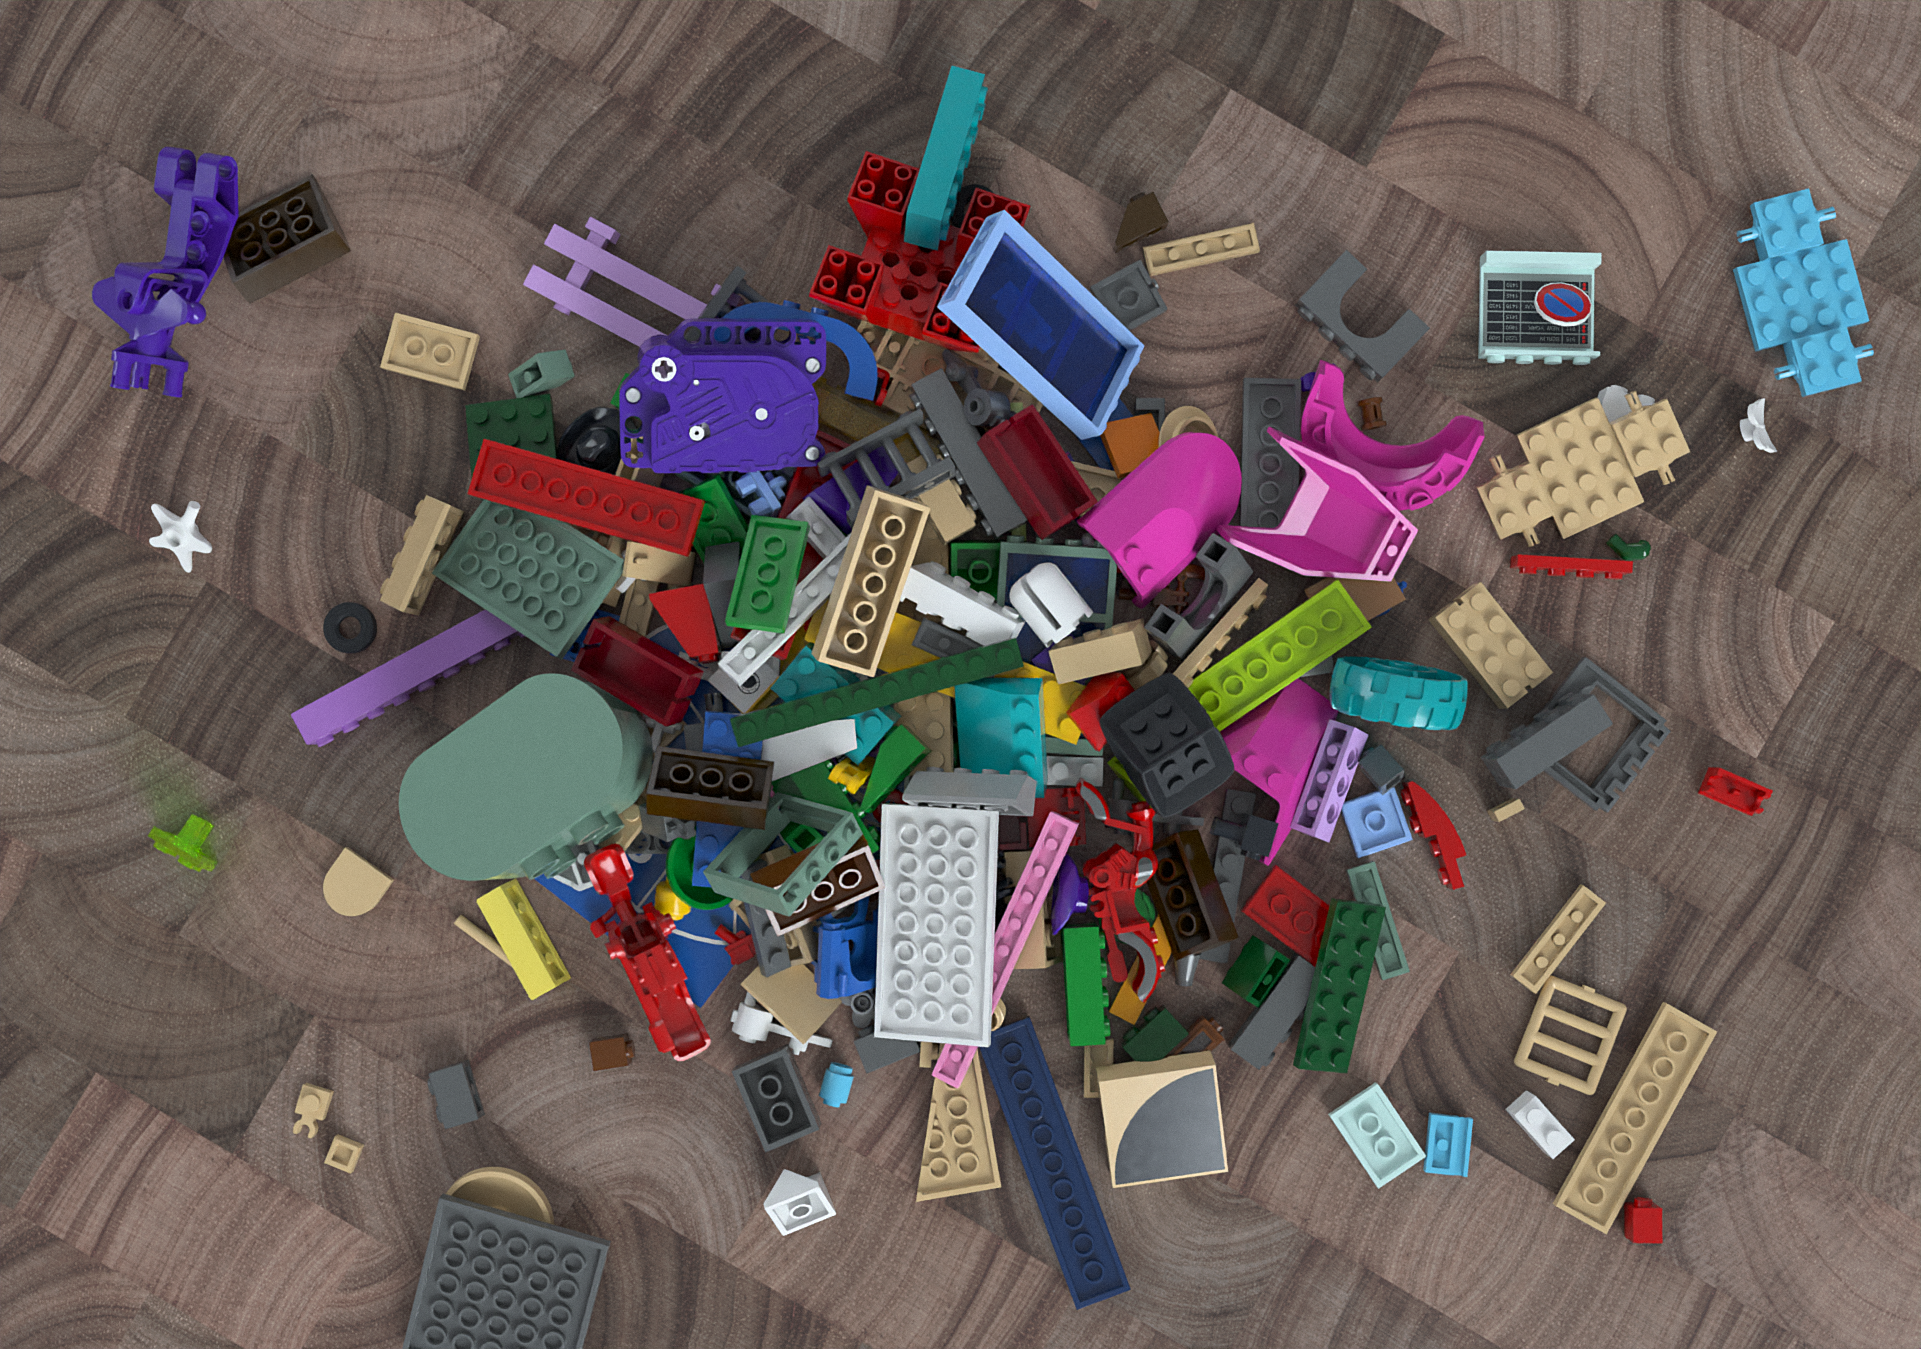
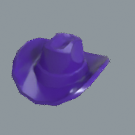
M1067 853L1053 880L1052 935H1056L1072 913H1086L1088 905V881L1086 878L1078 875L1077 867Z

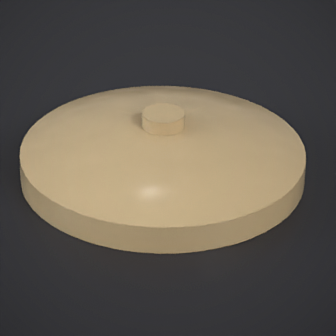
M484 1167L468 1172L460 1177L446 1193L447 1195L554 1225L551 1205L540 1187L527 1176L508 1168Z

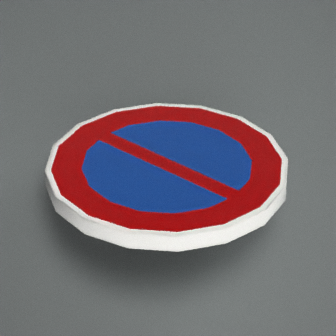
M1562 282L1549 283L1542 286L1535 295L1534 305L1537 312L1553 324L1576 326L1585 322L1592 311V303L1589 296L1583 290L1571 284Z

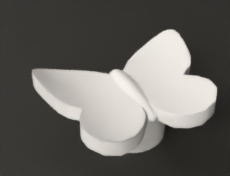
M1765 398L1748 406V418L1740 420V429L1746 442L1754 440V443L1760 450L1764 449L1769 453L1777 452L1765 430Z

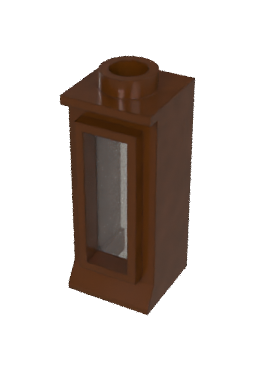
M1202 1015L1187 1029L1189 1034L1164 1058L1203 1051L1212 1052L1222 1041H1225L1220 1034L1224 1029L1213 1017L1207 1020Z

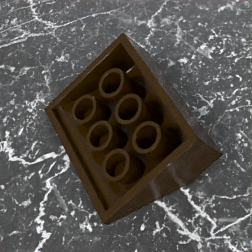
M311 174L240 211L223 258L233 285L251 304L349 253L351 249L314 175Z

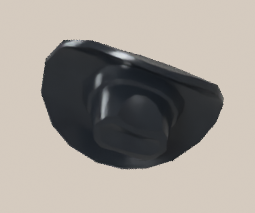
M599 406L587 410L577 417L566 428L560 438L557 449L559 460L616 475L621 461L619 410ZM627 418L625 421L626 427L631 430L637 429L632 419Z

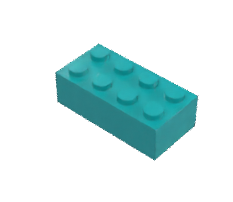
M810 642L801 650L770 689L785 702L861 680L850 670L817 661L811 654L814 643ZM890 705L837 719L855 720L857 749L844 754L859 765L902 716Z

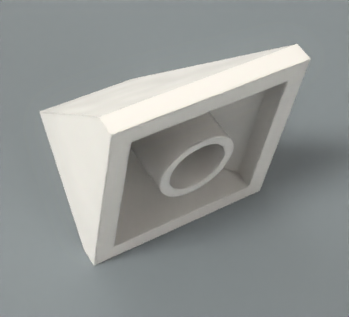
M784 1169L764 1202L765 1210L783 1236L836 1215L834 1205L820 1172L804 1177Z

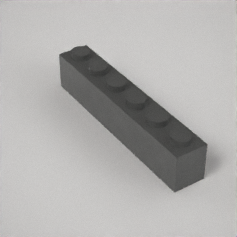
M941 368L911 384L912 394L909 395V398L915 409H921L926 419L923 420V423L929 434L937 436L940 442L937 448L943 459L950 457L954 463V479L959 486L964 484L969 494L965 496L973 511L978 509L983 520L980 521V524L987 536L992 534L993 538L997 540L1027 522V518L977 445L981 437L975 426L966 419L964 406L943 369Z

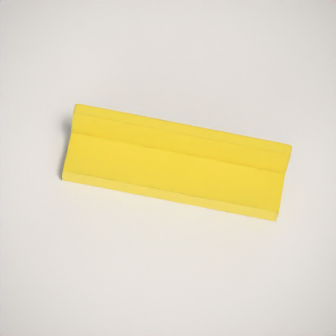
M516 878L477 899V904L531 1000L571 979Z

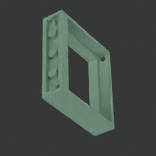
M777 792L769 802L765 830L744 827L708 865L703 873L715 893L790 917L863 833L852 812ZM790 821L829 832L778 890L739 878Z

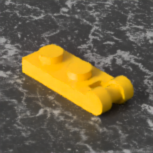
M868 755L865 760L857 765L847 757L833 768L828 779L836 784L840 782L846 786L847 791L855 794L859 787L870 780L876 759Z

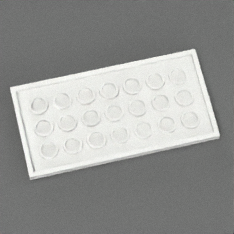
M882 804L880 875L886 888L879 891L874 1037L989 1047L991 1045L999 812L986 809L974 810L956 807Z

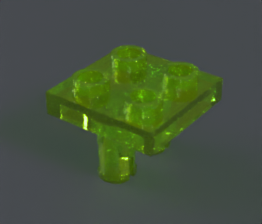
M194 814L190 816L178 835L156 826L148 834V837L155 840L153 844L155 848L167 855L170 854L174 857L179 855L180 857L177 861L191 870L194 869L201 872L202 869L212 872L218 863L201 852L202 849L200 848L215 826Z

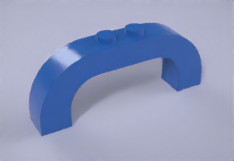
M784 300L783 305L768 302L745 304L730 311L723 317L728 319L816 320L825 330L826 341L840 347L848 359L850 370L845 394L869 400L875 399L878 385V365L870 344L854 327L838 319L828 317L829 311L812 307L811 312L799 310L801 304ZM720 326L714 331V338L718 341H725L730 336V329L725 326ZM781 326V327H778V328H777V329L789 331V329H788L787 327H784V326ZM794 326L797 334L809 337L818 335V332L813 327H810L807 333H800L797 330L798 326ZM748 327L744 332V336L757 327Z

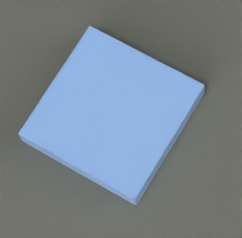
M1395 787L1384 795L1376 790L1344 801L1341 813L1357 858L1413 840Z

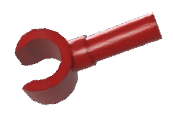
M613 907L603 914L602 917L591 923L590 930L595 938L608 932L605 922L610 920L616 913Z

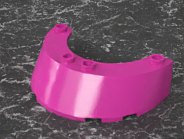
M1320 360L1303 411L1301 423L1302 443L1356 469L1398 511L1407 509L1412 511L1427 506L1445 492L1451 491L1461 481L1484 440L1485 435L1482 421L1460 415L1454 417L1439 433L1423 442L1402 446L1378 442L1361 432L1350 419L1343 399L1344 374L1342 370L1334 364Z

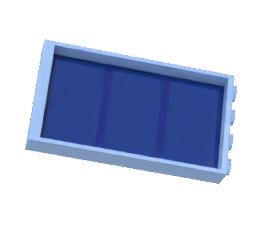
M1005 210L986 217L937 305L946 316L1081 440L1097 437L1105 431L1109 416L1117 407V400L1122 390L1128 385V378L1133 368L1139 363V356L1144 348V345Z

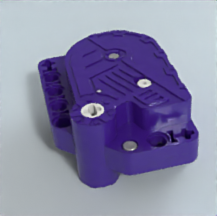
M686 319L669 336L660 334L645 340L638 351L637 359L639 366L620 385V452L622 461L628 467L652 468L655 473H681V471H700L701 473H719V471L757 472L773 469L779 470L785 467L818 466L817 463L825 455L823 445L815 437L819 426V402L812 384L825 371L826 333L822 325L816 320ZM689 326H696L700 329V336L695 341H689L684 337V331ZM720 326L729 328L730 336L725 341L715 339L714 331ZM750 326H755L760 330L759 337L755 341H748L744 338V332ZM794 326H798L797 330L800 333H807L810 327H813L818 332V335H814L812 341H809L805 335H797L799 341L795 342L796 331ZM778 327H787L789 329V336L786 340L777 341L774 339V332ZM662 360H665L664 366H660ZM630 416H637L641 419L642 424L638 429L631 430L625 425L626 419ZM631 438H636L637 450L642 452L637 453V458L634 459L631 458L630 453H626L631 451Z

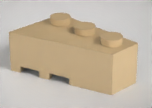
M1143 618L1117 624L1101 631L1100 629L1092 630L1075 639L1072 636H1067L1054 644L1049 650V655L1058 684L1142 665L1152 652L1147 631L1144 628Z

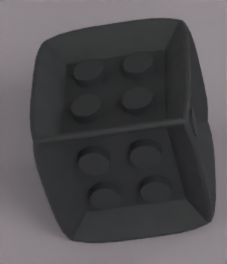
M1172 673L1161 675L1141 686L1113 705L1100 718L1102 732L1112 752L1123 765L1128 777L1147 803L1163 818L1175 815L1222 785L1234 772V763L1221 733L1214 726L1210 716L1196 697Z

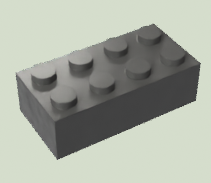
M1570 692L1557 701L1559 705L1552 710L1546 708L1533 717L1535 721L1528 726L1522 724L1509 733L1511 737L1504 742L1498 740L1485 749L1487 753L1481 756V759L1498 785L1512 789L1519 788L1613 725L1595 695L1573 694V692Z

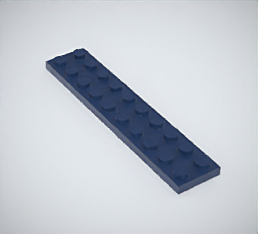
M1030 1016L991 1031V1045L989 1047L979 1046L1076 1309L1084 1308L1131 1290Z

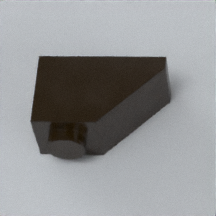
M1141 192L1129 200L1130 203L1127 205L1113 250L1115 254L1167 228L1169 221L1154 192L1147 195L1145 192Z

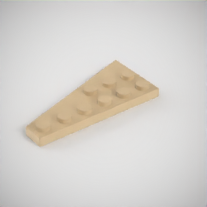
M940 1043L937 1061L946 1043ZM978 1049L960 1087L955 1088L936 1077L934 1078L916 1202L1001 1187Z

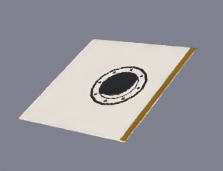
M764 662L741 686L732 680L721 668L708 681L745 714L752 710L780 676Z

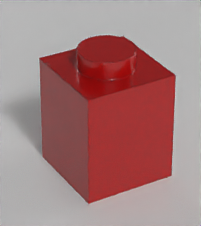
M1644 1197L1634 1198V1202H1624V1237L1632 1243H1663L1662 1208L1652 1202V1199Z

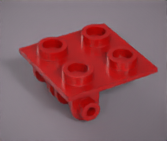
M1075 787L1046 789L1044 798H1035L1033 816H1028L1029 847H1035L1050 811H1054L1079 823L1069 846L1086 844L1084 799L1076 792Z

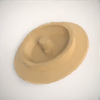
M1182 406L1173 410L1164 420L1159 434L1158 445L1160 447L1171 438L1186 432L1208 433L1218 437L1213 422L1206 413L1193 406Z

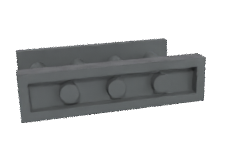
M735 266L698 318L724 317L732 311L729 307L730 304L726 301L733 292L736 295L740 293L752 303L771 302L746 284L747 281L743 278L747 272L739 266ZM692 326L684 336L685 339L695 341L700 336V329ZM756 328L747 333V335L756 340L759 337L760 330Z
M921 409L903 413L894 423L837 453L833 451L824 455L820 462L817 463L821 478L831 473L850 504L846 515L851 529H853L862 500H860L841 467L856 459L873 487L909 499H913L955 476V465L951 458L937 459L918 426L923 424V412ZM907 432L927 463L926 469L917 474L911 472L893 442L894 439ZM881 446L885 449L902 478L901 483L893 487L885 485L867 455Z

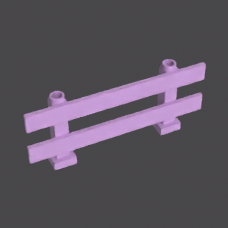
M592 217L589 218L585 225L590 231L586 240L554 224L544 243L546 246L575 260L565 281L533 264L523 283L524 286L556 302L553 308L568 316L571 311L639 347L651 336L665 334L586 293L584 289L594 271L685 320L698 318L707 306V304L605 251L609 242L616 244L620 234L615 229ZM716 284L711 292L713 296L720 288V285ZM732 293L726 302L730 304L729 307L733 310L742 306L745 300L741 296ZM747 334L744 336L746 340L752 341V338Z

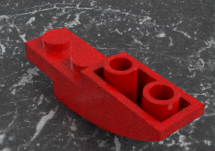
M1414 781L1402 782L1404 789L1400 790L1401 797L1405 806L1409 805L1412 814L1409 817L1410 826L1414 834L1418 833L1419 837L1427 838L1431 836L1432 840L1428 842L1433 857L1438 858L1440 868L1437 869L1441 884H1446V887L1452 890L1465 887L1456 859L1467 855L1454 825L1440 805Z

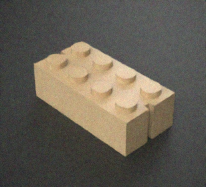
M1481 582L1472 584L1457 596L1453 603L1447 604L1428 619L1499 709L1509 708L1528 693L1526 689H1533L1553 673Z

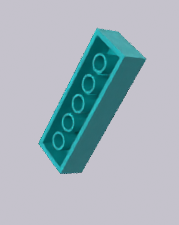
M951 66L908 206L904 242L938 251L940 241H946L950 217H953L955 212L956 197L958 192L961 191L964 181V170L968 168L972 152L970 150L972 144H975L979 127L977 126L979 120H982L985 110V100L988 87L983 86L985 74Z

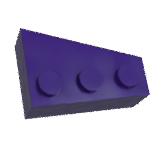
M883 446L869 453L868 456L885 485L889 486L898 474V471ZM857 461L845 469L844 473L860 500H862L867 485L873 486ZM834 477L802 498L805 500L807 497H810L834 525L846 535L852 532L846 515L850 504Z

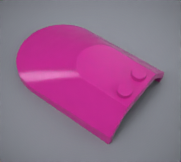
M1194 432L1179 434L1161 445L1078 519L1077 522L1080 527L1086 529L1109 552L1137 593V596L1132 599L1136 607L1143 609L1195 559L1211 534L1214 533L1217 536L1220 534L1216 530L1218 525H1228L1237 510L1241 496L1242 476L1239 462L1232 449L1223 440L1214 435Z

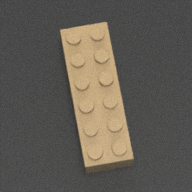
M867 485L811 653L817 661L874 677L930 511L929 506Z

